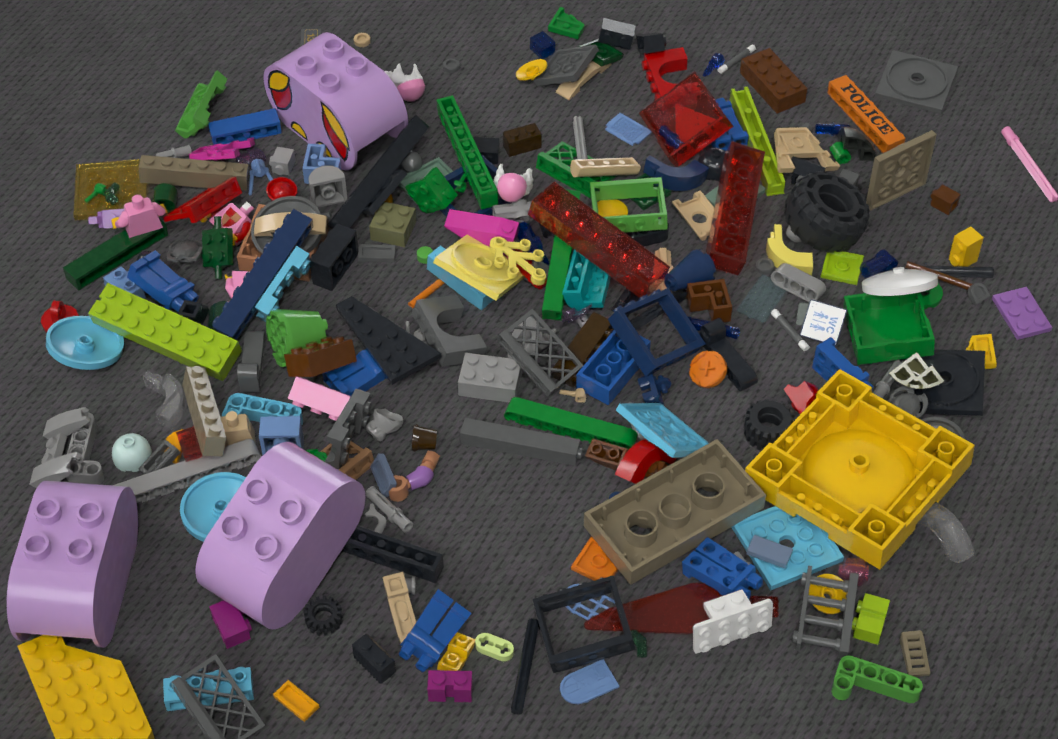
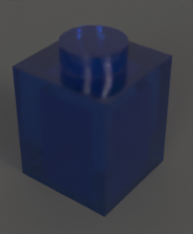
M542 31L530 37V50L540 59H545L554 54L555 41Z

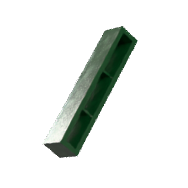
M160 219L163 228L129 238L126 229L64 266L63 270L66 279L78 291L168 236L166 224Z

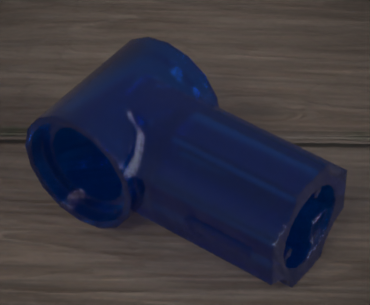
M883 249L874 258L862 263L860 270L862 275L868 278L884 271L893 270V268L897 267L898 261L886 249Z

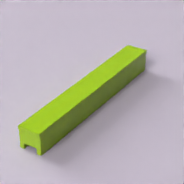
M748 86L744 87V90L741 91L731 89L730 102L743 131H746L748 134L747 146L762 185L766 188V195L784 194L785 179L782 173H778L777 159Z

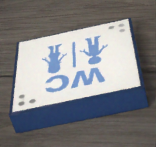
M810 299L800 336L821 342L832 337L836 341L835 346H837L847 309Z

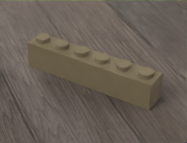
M141 155L139 164L140 183H168L175 186L212 188L231 177H236L241 190H247L248 164Z
M200 366L186 367L182 386L202 456L222 457L226 434L206 368Z

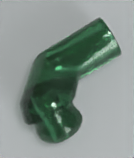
M114 182L105 191L104 197L107 203L115 205L119 200L115 196L120 189L119 184Z
M630 630L637 648V658H646V637L637 630Z

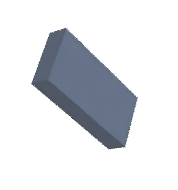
M378 454L370 468L381 494L388 497L389 491L395 488L397 483L385 455Z
M754 535L746 554L786 568L793 549Z

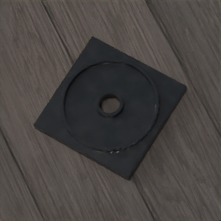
M934 349V355L921 357L928 367L933 366L940 376L951 378L950 381L942 382L931 388L914 389V393L917 396L924 393L928 398V408L924 414L983 416L985 351ZM920 402V411H919V413H921L922 408H923V403H922V402Z

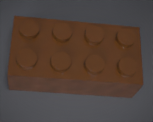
M770 48L741 59L740 74L777 114L805 103L807 87Z

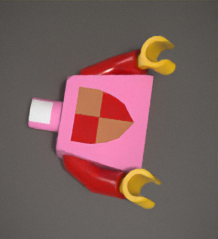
M247 201L240 209L233 203H230L215 210L200 221L206 222L207 218H209V221L214 225V216H222V227L232 228L233 246H238L250 230L251 220L248 215L254 208Z

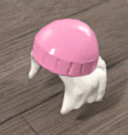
M400 64L397 65L393 72L384 71L395 84L402 99L407 102L418 100L425 91L423 77L419 73L416 64H413L414 67L411 75H404Z
M500 164L494 177V184L501 198L507 202H517L523 196L528 195L533 187L532 169L528 168L523 175L516 173L504 174L503 164Z

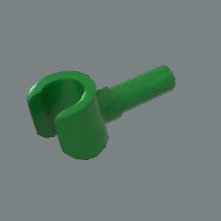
M465 173L459 181H454V185L457 186L455 191L464 192L466 190V183L464 182L466 179Z
M97 183L92 194L84 201L88 203L98 194L105 196L108 193L106 185Z

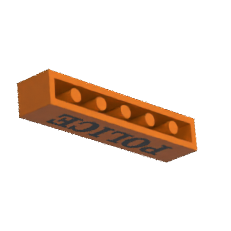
M847 75L829 81L827 92L829 96L882 153L905 143L904 135L897 130L894 124L884 116L883 112L865 96L864 92Z

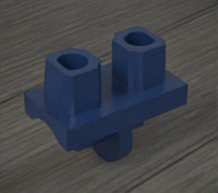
M653 373L639 378L638 383L642 391L651 388L650 391L642 393L645 403H661L664 405L660 391L662 393L668 392L667 389L671 387L670 379L659 375L658 380H656Z

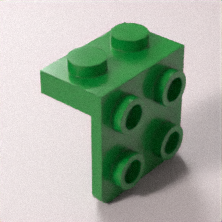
M437 167L432 168L422 180L405 186L409 196L414 199L419 209L427 214L447 208L458 195Z

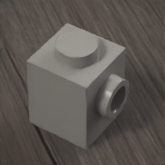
M276 148L274 155L269 160V165L272 166V173L290 175L295 163L294 149Z

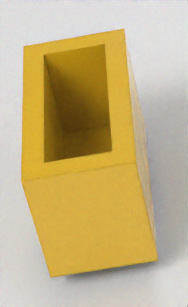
M971 226L954 235L949 260L953 266H970L978 260L984 237Z

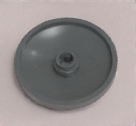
M285 196L265 205L258 212L255 219L268 214L292 212L293 209L302 213L319 215L321 213L317 206L306 198ZM254 219L251 227V237L256 249L262 255L265 245L271 242L274 237H255ZM323 234L308 235L300 248L310 253L318 245Z

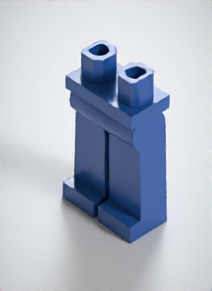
M718 98L715 104L712 105L708 101L700 103V114L731 126L711 141L713 148H719L721 143L725 144L721 148L725 151H729L730 147L732 150L747 147L748 134L746 131H743L730 101L726 102L724 98ZM741 140V144L736 145L735 141Z
M156 250L130 265L127 278L160 304L165 305V309H175L179 312L184 300L197 302L199 295L193 291L195 285L192 282L188 283L185 278L179 277L159 259L160 254Z
M832 337L816 346L812 368L826 381L840 369L871 386L873 391L874 386L868 382L870 375L866 371L863 373L858 366L852 365L835 348L836 341Z
M362 350L357 354L356 362L323 373L324 382L330 389L352 396L355 389L366 392L385 378L387 379V377L367 350Z
M708 537L696 548V551H693L682 561V569L685 576L698 579L717 590L722 596L743 590L749 599L751 591L747 588L750 586L758 590L763 585V578L756 573V566L751 563L748 565L745 561Z
M439 589L432 596L413 628L400 644L402 647L399 651V656L405 660H408L412 654L416 656L419 660L415 666L421 672L426 671L435 664L442 651L471 615V612L455 602L431 636L430 633L454 601Z

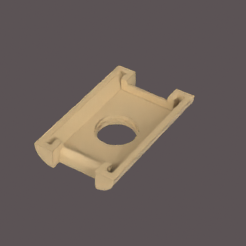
M701 190L693 194V199L684 203L679 199L672 201L674 207L702 241L706 240L710 234L717 231L723 233L729 228V225ZM695 214H703L707 220L704 223H697L693 221L692 217Z

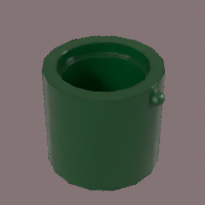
M161 183L153 188V202L159 205L164 204L168 213L176 208L178 198L175 186Z

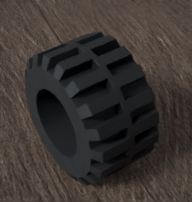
M769 399L764 401L758 400L756 404H751L745 415L744 435H746V441H750L752 447L756 445L757 450L760 451L769 442L773 444L795 421L794 413L790 412L791 408L789 406L785 407V403H779L775 399L773 401H769ZM761 423H773L776 427H766Z

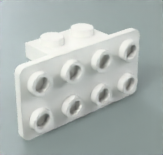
M743 590L704 602V610L710 619L693 626V650L695 654L707 652L719 645L724 646L733 640L744 639L750 634L768 630L772 626L773 602L771 599H766L751 604Z

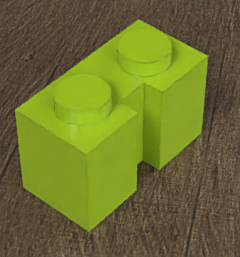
M865 593L863 601H858L856 612L860 613L859 617H854L851 629L855 630L853 638L878 645L890 600Z

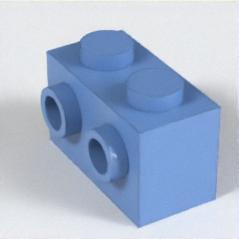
M122 267L103 277L105 286L107 283H110L143 299L146 298L144 290L127 278L129 271Z

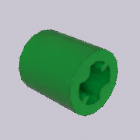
M836 142L830 147V152L839 165L850 161L851 155L848 149H843V142Z

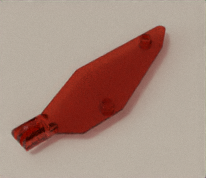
M690 583L622 605L631 632L692 634L695 624L710 619L704 610V602L719 598L722 595L705 583ZM750 596L749 601L751 604L771 599L773 602L772 617L776 618L779 616L778 597ZM616 606L608 608L584 623V627L587 630L623 631Z

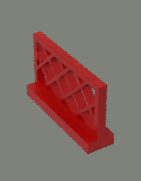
M231 177L216 187L206 189L163 216L164 222L183 218H190L191 223L200 221L242 194L236 177Z

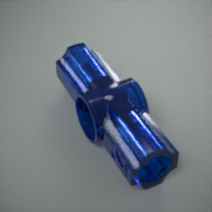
M525 221L520 222L517 235L519 241L527 239L531 242L530 250L524 252L533 253L537 249L543 251L541 239L539 236H535L530 224L525 223ZM544 253L542 262L549 266V261Z

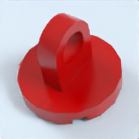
M54 300L51 307L42 315L41 324L47 333L48 329L55 322L63 318L79 315L72 306L63 304V301Z

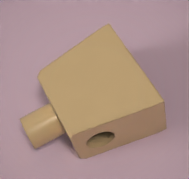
M230 411L226 416L220 417L226 434L224 447L246 439H253L256 443L255 430L246 414L237 415L236 412Z

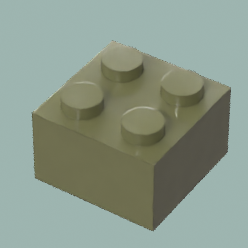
M384 202L376 211L369 226L371 240L405 247L416 224L415 208Z

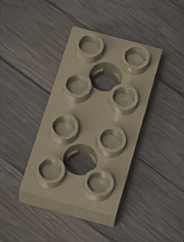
M716 439L584 513V527L629 584L632 585L698 547L707 537L711 539L764 509L766 494L719 440ZM702 488L709 492L718 491L719 494L713 497H706L699 494L696 490ZM637 525L641 528H651L653 531L646 535H638L629 528Z

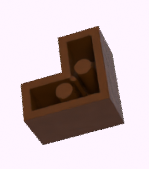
M724 279L687 283L686 300L690 312L708 310L711 321L720 318L723 322H731L732 304Z

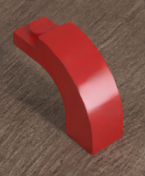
M643 439L628 450L621 460L615 475L637 484L644 479L646 472L652 464L660 460L673 464L676 458L670 457L661 448L652 444L647 439Z

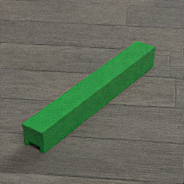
M564 188L562 190L542 307V319L561 321L564 305L563 289L571 263L581 202V191L566 190Z

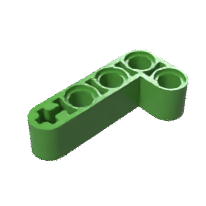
M844 656L840 660L834 678L832 695L838 700H846L850 697L855 685L907 703H915L920 698L923 684L915 676L853 656Z

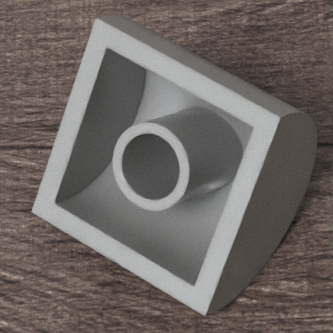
M321 166L311 172L309 175L311 201L317 208L347 200L346 181L342 170L334 166Z

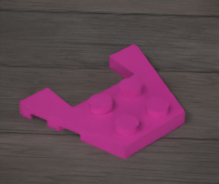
M254 137L247 138V141L236 140L229 144L220 143L199 147L189 154V158L213 161L236 158L240 155L239 149L255 145Z

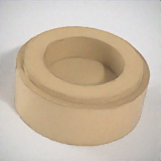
M358 33L354 36V44L358 47H366L371 42L370 36L367 33Z

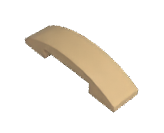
M591 60L577 81L561 83L556 93L570 100L580 92V87L598 72L602 73L611 64L601 67Z
M291 212L268 214L256 218L254 236H273L275 230L283 225L284 217ZM303 213L313 219V228L308 235L326 234L327 216Z
M403 572L383 577L391 615L400 644L416 623Z

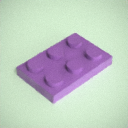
M1027 287L993 295V302L1017 340L1052 330L1051 324Z

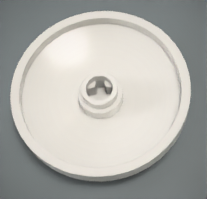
M896 267L891 271L882 272L863 280L862 291L870 295L879 296L923 292L938 285V275L924 270Z

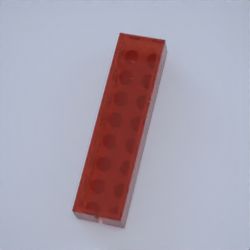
M555 181L532 200L528 211L530 217L639 298L646 294L649 296L665 280V275L670 268L669 265Z

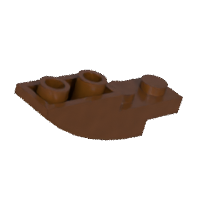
M592 439L585 457L616 471L628 449ZM657 461L652 464L646 472L644 479L666 468V463Z

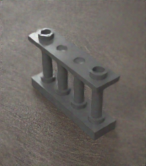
M808 565L807 573H802L801 585H805L799 628L798 631L794 630L792 643H796V651H800L801 642L835 648V651H839L838 658L842 659L849 652L859 574L850 573L849 580L845 579L844 581L811 576L812 566ZM810 584L841 589L843 592H846V599L841 601L808 595ZM807 603L840 609V611L844 612L843 619L839 618V620L807 615ZM804 623L837 628V631H841V637L835 640L803 634Z

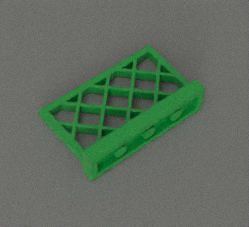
M563 141L547 153L540 152L537 157V169L576 191H581L582 194L591 198L590 182H597L595 180L600 182L611 181L616 177H573L568 165H571V161L575 160L573 157H577L576 148ZM564 148L568 150V152H560L559 150ZM561 157H570V159H561Z

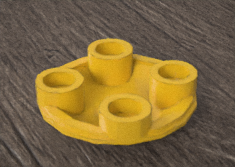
M614 199L597 202L599 217L628 215L627 206L622 201Z

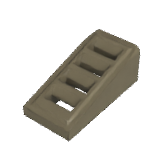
M922 631L902 632L899 641L908 675L915 677L929 676L930 669ZM919 648V650L909 651V649ZM913 657H921V659H911V658H913ZM913 665H923L921 668H912Z

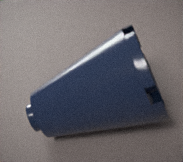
M701 249L691 251L665 275V286L671 291L687 289V283L715 280L713 273L716 272L713 260L707 253L703 254L700 252L702 251Z

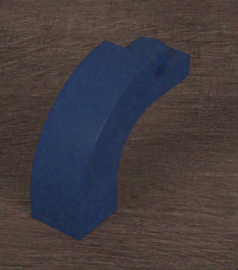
M649 156L646 158L643 172L652 178L662 177L664 189L686 191L695 189L706 181L709 167L696 160H693L684 167H671Z

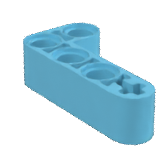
M242 393L231 395L222 412V417L226 416L230 411L236 412L237 415L246 414L249 420L260 422V417L300 416L301 424L303 425L300 407L290 403Z

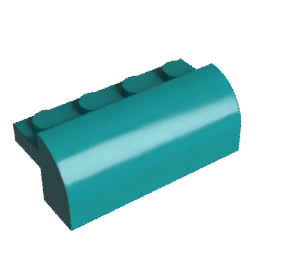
M594 238L576 240L563 289V296L569 307L583 312H587L588 308L604 307L617 254L615 248H597Z

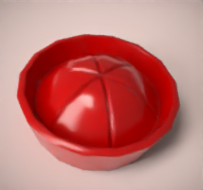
M278 177L268 183L266 192L270 200L273 201L285 196H296L297 186L291 179Z

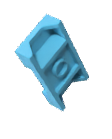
M298 246L295 247L256 304L255 308L259 311L256 317L266 322V316H270V311L279 309L278 302L284 294L282 291L285 286H290L294 280L293 275L300 279L302 274L306 275L311 267L309 265L311 261L308 252Z

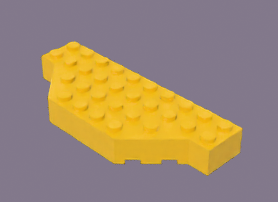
M42 635L17 646L55 739H155L120 660L67 646L62 636Z

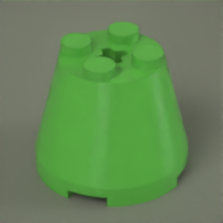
M276 309L270 311V316H266L267 340L271 342L272 349L275 351L272 355L280 367L286 366L284 354L291 352L292 348H304L309 342L317 341V343H320L321 338L326 337L325 330L328 329L326 319L321 318L318 311Z

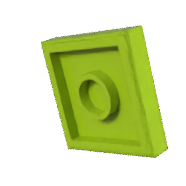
M844 251L827 252L821 278L857 285L864 256Z

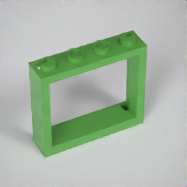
M662 177L590 182L595 234L667 229V210ZM657 196L659 213L599 217L597 201Z

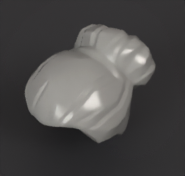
M375 409L373 420L366 425V431L376 441H383L387 434L396 432L402 426L403 417L387 409Z

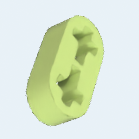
M481 633L476 637L475 646L481 654L500 661H508L513 657L514 647L511 642L489 633ZM485 640L488 641V644H486L485 646H481V642L484 643ZM508 648V652L501 654V650Z

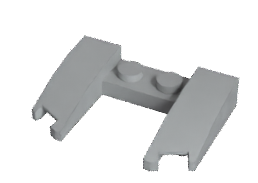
M83 407L66 411L47 420L43 437L49 439L46 443V453L42 458V464L33 469L29 485L37 488L45 480L61 481L73 473L70 470L71 466L69 464L79 460L81 454L74 452L62 456L67 436L90 422V417L87 415L83 417L89 409Z

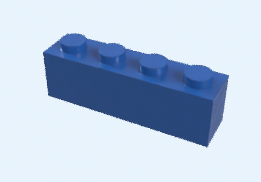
M276 108L208 123L213 145L220 143L229 144L236 140L247 141V138L254 137V139L282 133Z

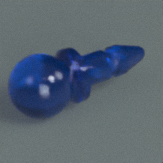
M715 53L709 60V65L703 73L704 77L724 63L725 59L721 53Z

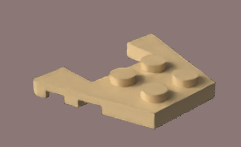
M807 127L777 128L775 130L774 138L778 173H791L794 171L795 166L791 160L793 156L797 158L817 157L821 166L826 168L825 171L839 169V163L837 161L833 162L830 158L831 154L819 146L820 142Z

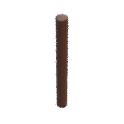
M907 261L905 266L907 269L933 272L938 275V280L966 290L973 285Z

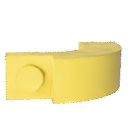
M774 224V230L770 232V238H767L766 253L768 258L774 262L776 268L783 263H787L812 276V253L795 252L787 248L782 240V225Z

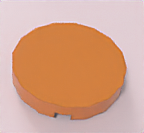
M702 351L693 358L689 370V375L695 384L702 388H712L720 384L725 378L727 363L716 351Z

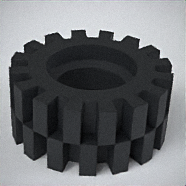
M323 595V599H320L319 596L315 597V602L311 599L309 601L310 605L306 604V610H304V619L308 630L310 629L313 634L316 631L318 636L321 635V632H324V636H327L329 631L331 634L335 633L334 629L338 630L340 628L339 624L342 625L343 622L342 608L337 600L334 601L331 596L327 599L326 595ZM320 611H328L332 614L325 621H319L315 618L316 614Z

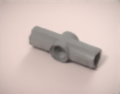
M519 199L511 204L494 205L492 207L493 216L514 220L519 223L528 221L530 218L549 215V207L546 200L527 202V200Z

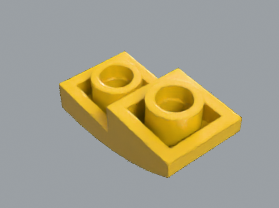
M457 632L449 642L446 653L438 662L437 669L442 671H461L475 645L476 639Z

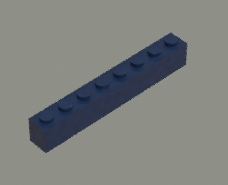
M295 209L284 217L281 228L275 230L272 241L265 245L263 254L255 259L252 270L245 274L241 286L236 287L230 302L227 301L221 315L214 319L212 323L213 330L232 339H238L257 311L255 308L256 304L295 247H300L312 230V218Z

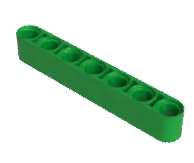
M519 397L511 398L504 413V417L508 421L513 420L518 424L531 425L536 429L549 430L554 434L571 436V438L589 441V443H591L592 439H596L629 450L635 445L638 438V433L631 428Z

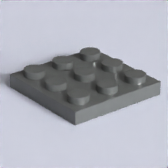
M597 45L556 50L548 60L546 70L534 79L537 86H546L555 83L561 84L563 82L577 81L599 51Z

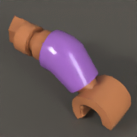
M428 450L422 460V464L414 472L407 475L406 478L395 475L394 478L397 485L389 491L390 499L396 502L403 501L409 494V488L415 490L428 485L434 477L433 471L440 456Z

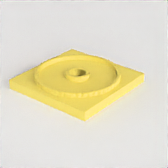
M465 235L437 255L433 262L495 301L525 278L520 271L517 278H509L507 276L509 264L506 256L503 255L506 259L504 267H495V253L491 250V247L482 244L469 235Z

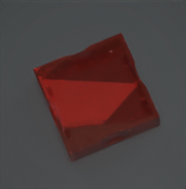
M695 71L674 86L667 94L658 98L639 112L647 127L656 136L660 147L675 167L681 166L734 127Z

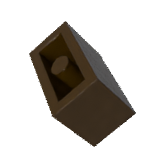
M536 123L504 131L503 147L509 157L542 148V134Z

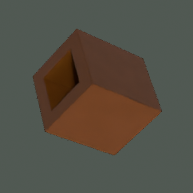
M942 184L932 192L930 206L949 215L958 206L961 194Z

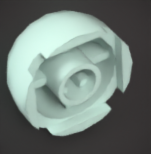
M135 433L120 436L112 447V460L115 466L124 472L139 471L138 468L152 454V449L147 439Z

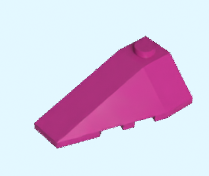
M449 209L444 227L460 238L469 235L490 247V240L494 237H502L508 242H515L519 231V222L502 217Z

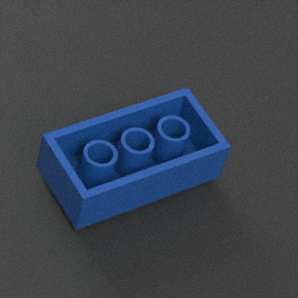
M615 330L580 369L576 378V389L583 388L586 394L607 405L614 400L639 369V366L622 340L615 336ZM640 336L650 351L651 341Z

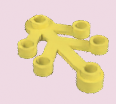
M494 237L490 240L491 250L495 253V267H504L506 259L503 257V253L508 256L509 268L507 276L514 279L518 277L519 269L516 267L517 263L531 274L530 280L533 284L543 285L545 283V271L541 268H534L524 260L541 262L544 257L542 250L537 249L533 253L512 250L529 251L531 242L527 239H522L520 243L508 242L502 237Z

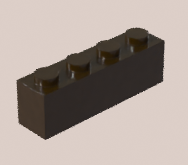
M593 311L567 348L585 365L613 332L614 328L607 318ZM559 359L553 368L561 369L562 360ZM565 360L564 369L573 370L576 367L573 361ZM579 371L564 383L573 388L576 385L577 373ZM553 372V377L560 381L561 373Z

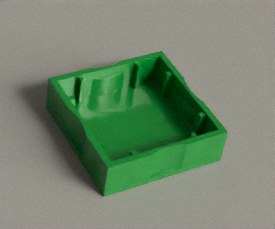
M921 292L894 296H879L867 293L844 296V309H847L845 318L857 365L908 359L916 352L920 357L934 355L935 338L929 319L924 311Z

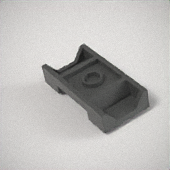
M355 389L327 435L326 440L332 444V447L325 462L338 470L348 460L349 453L346 451L351 441L349 437H353L354 432L360 434L370 421L368 413L372 402H370L371 393Z

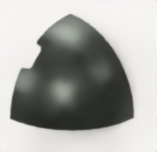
M841 127L838 138L839 142H843V149H857L859 161H874L876 152L871 141L862 132L854 128Z

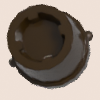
M418 424L413 425L411 451L435 449L437 430L420 427Z

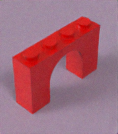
M683 47L644 53L642 69L643 71L646 70L647 82L651 83L650 89L652 93H655V103L660 106L661 110L676 108V104L684 107L701 103L702 92L697 81L673 84L661 78L666 73L687 70L688 58Z

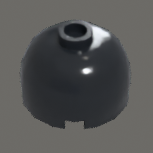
M709 148L700 155L698 162L709 167L706 180L721 181L730 176L732 160L727 151L721 148Z

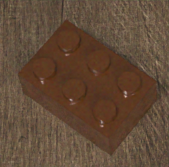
M331 336L321 338L320 343H317V341L309 342L304 348L295 347L291 349V352L284 354L289 377H314L357 361L352 339H344V336L333 339Z

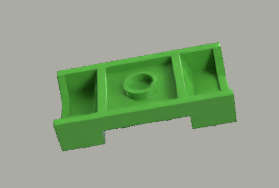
M218 70L215 71L208 85L197 84L175 129L183 138H188L191 135L194 136L199 129H204L208 125V118L211 114L207 111L209 108L208 103L216 94H221L226 88L227 78Z

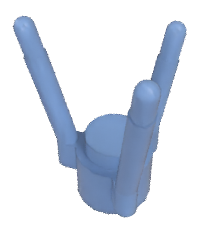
M255 159L251 162L249 195H252L254 176L262 177L266 174L269 181L273 180L269 169L265 167V163L261 159Z

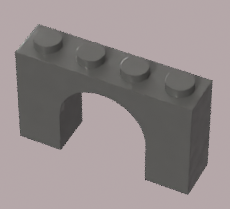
M457 295L416 300L415 307L412 310L413 318L418 322L428 345L441 353L442 358L438 359L441 366L462 364L465 353L485 355L487 349L480 334L453 336L444 332L438 326L442 323L455 322L461 319L464 306Z

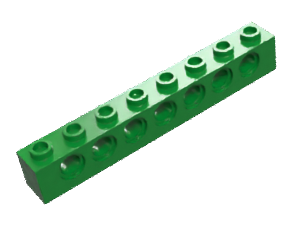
M454 96L437 99L438 116L481 210L498 205L497 188Z

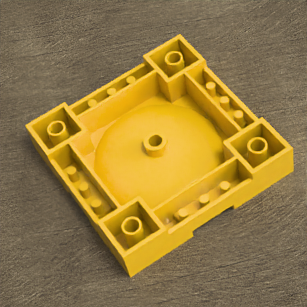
M839 369L817 392L816 399L773 444L768 443L749 463L745 471L766 494V501L793 517L798 514L827 532L830 540L880 570L912 534L916 524L935 502L938 503L970 467L975 445L942 426H939L937 429L872 393L871 386Z

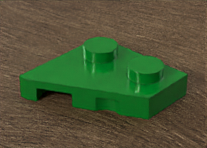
M563 7L558 9L548 25V31L577 40L585 30V24L577 20L572 14H566Z

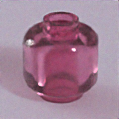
M846 558L844 564H839L838 576L843 577L842 580L844 581L845 579L849 580L850 573L859 574L857 586H862L864 581H868L869 565H866L864 559Z

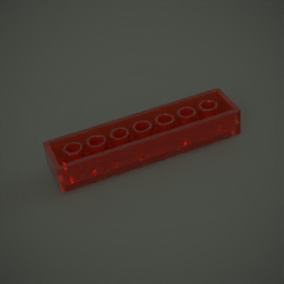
M731 141L724 155L706 253L713 260L716 269L739 275L746 263L765 152Z

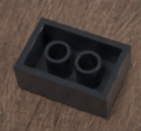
M336 224L333 230L329 231L327 238L324 242L320 243L318 250L310 257L311 277L314 285L333 291L358 256L356 230Z

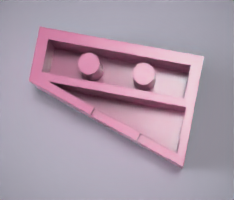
M296 376L288 399L293 400L292 404L303 408L304 405L311 407L310 411L321 415L322 412L329 414L328 418L336 421L351 396L314 383L306 378Z

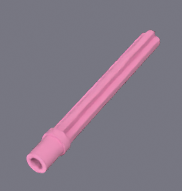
M1009 126L1003 128L1001 134L1006 139L1007 144L1014 150L1050 202L1057 201V192L1022 145L1019 137L1015 135Z

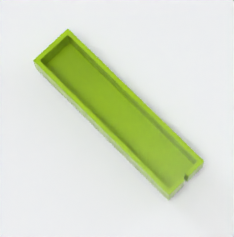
M110 283L106 284L99 295L100 301L96 300L88 312L94 324L189 367H205L207 375L224 381L242 352L237 340Z

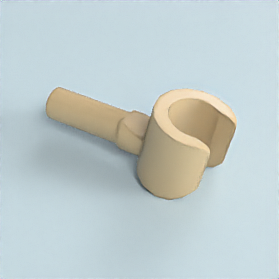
M578 388L576 391L560 389V394L573 396L576 402H586L585 390L583 388Z

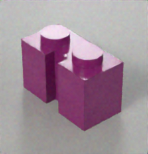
M224 600L209 606L212 619L227 649L251 639L249 632L252 631L249 620L243 619L242 615L244 613Z
M429 670L428 702H446V697H454V702H472V671Z

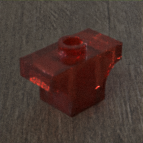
M194 426L176 432L185 462L203 457Z

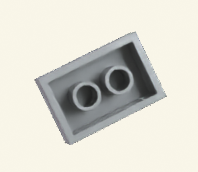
M465 353L458 380V395L510 402L511 398L517 397L522 368L514 359Z

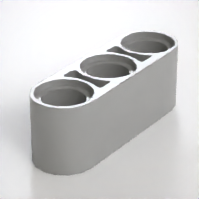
M787 263L781 264L771 274V280L775 285L807 302H810V299L817 301L826 291V286L821 280Z

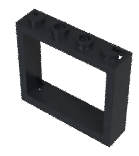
M614 575L606 578L601 577L589 583L584 582L572 588H563L558 592L548 595L543 594L541 597L533 599L553 673L636 650ZM612 593L624 634L555 654L543 612Z

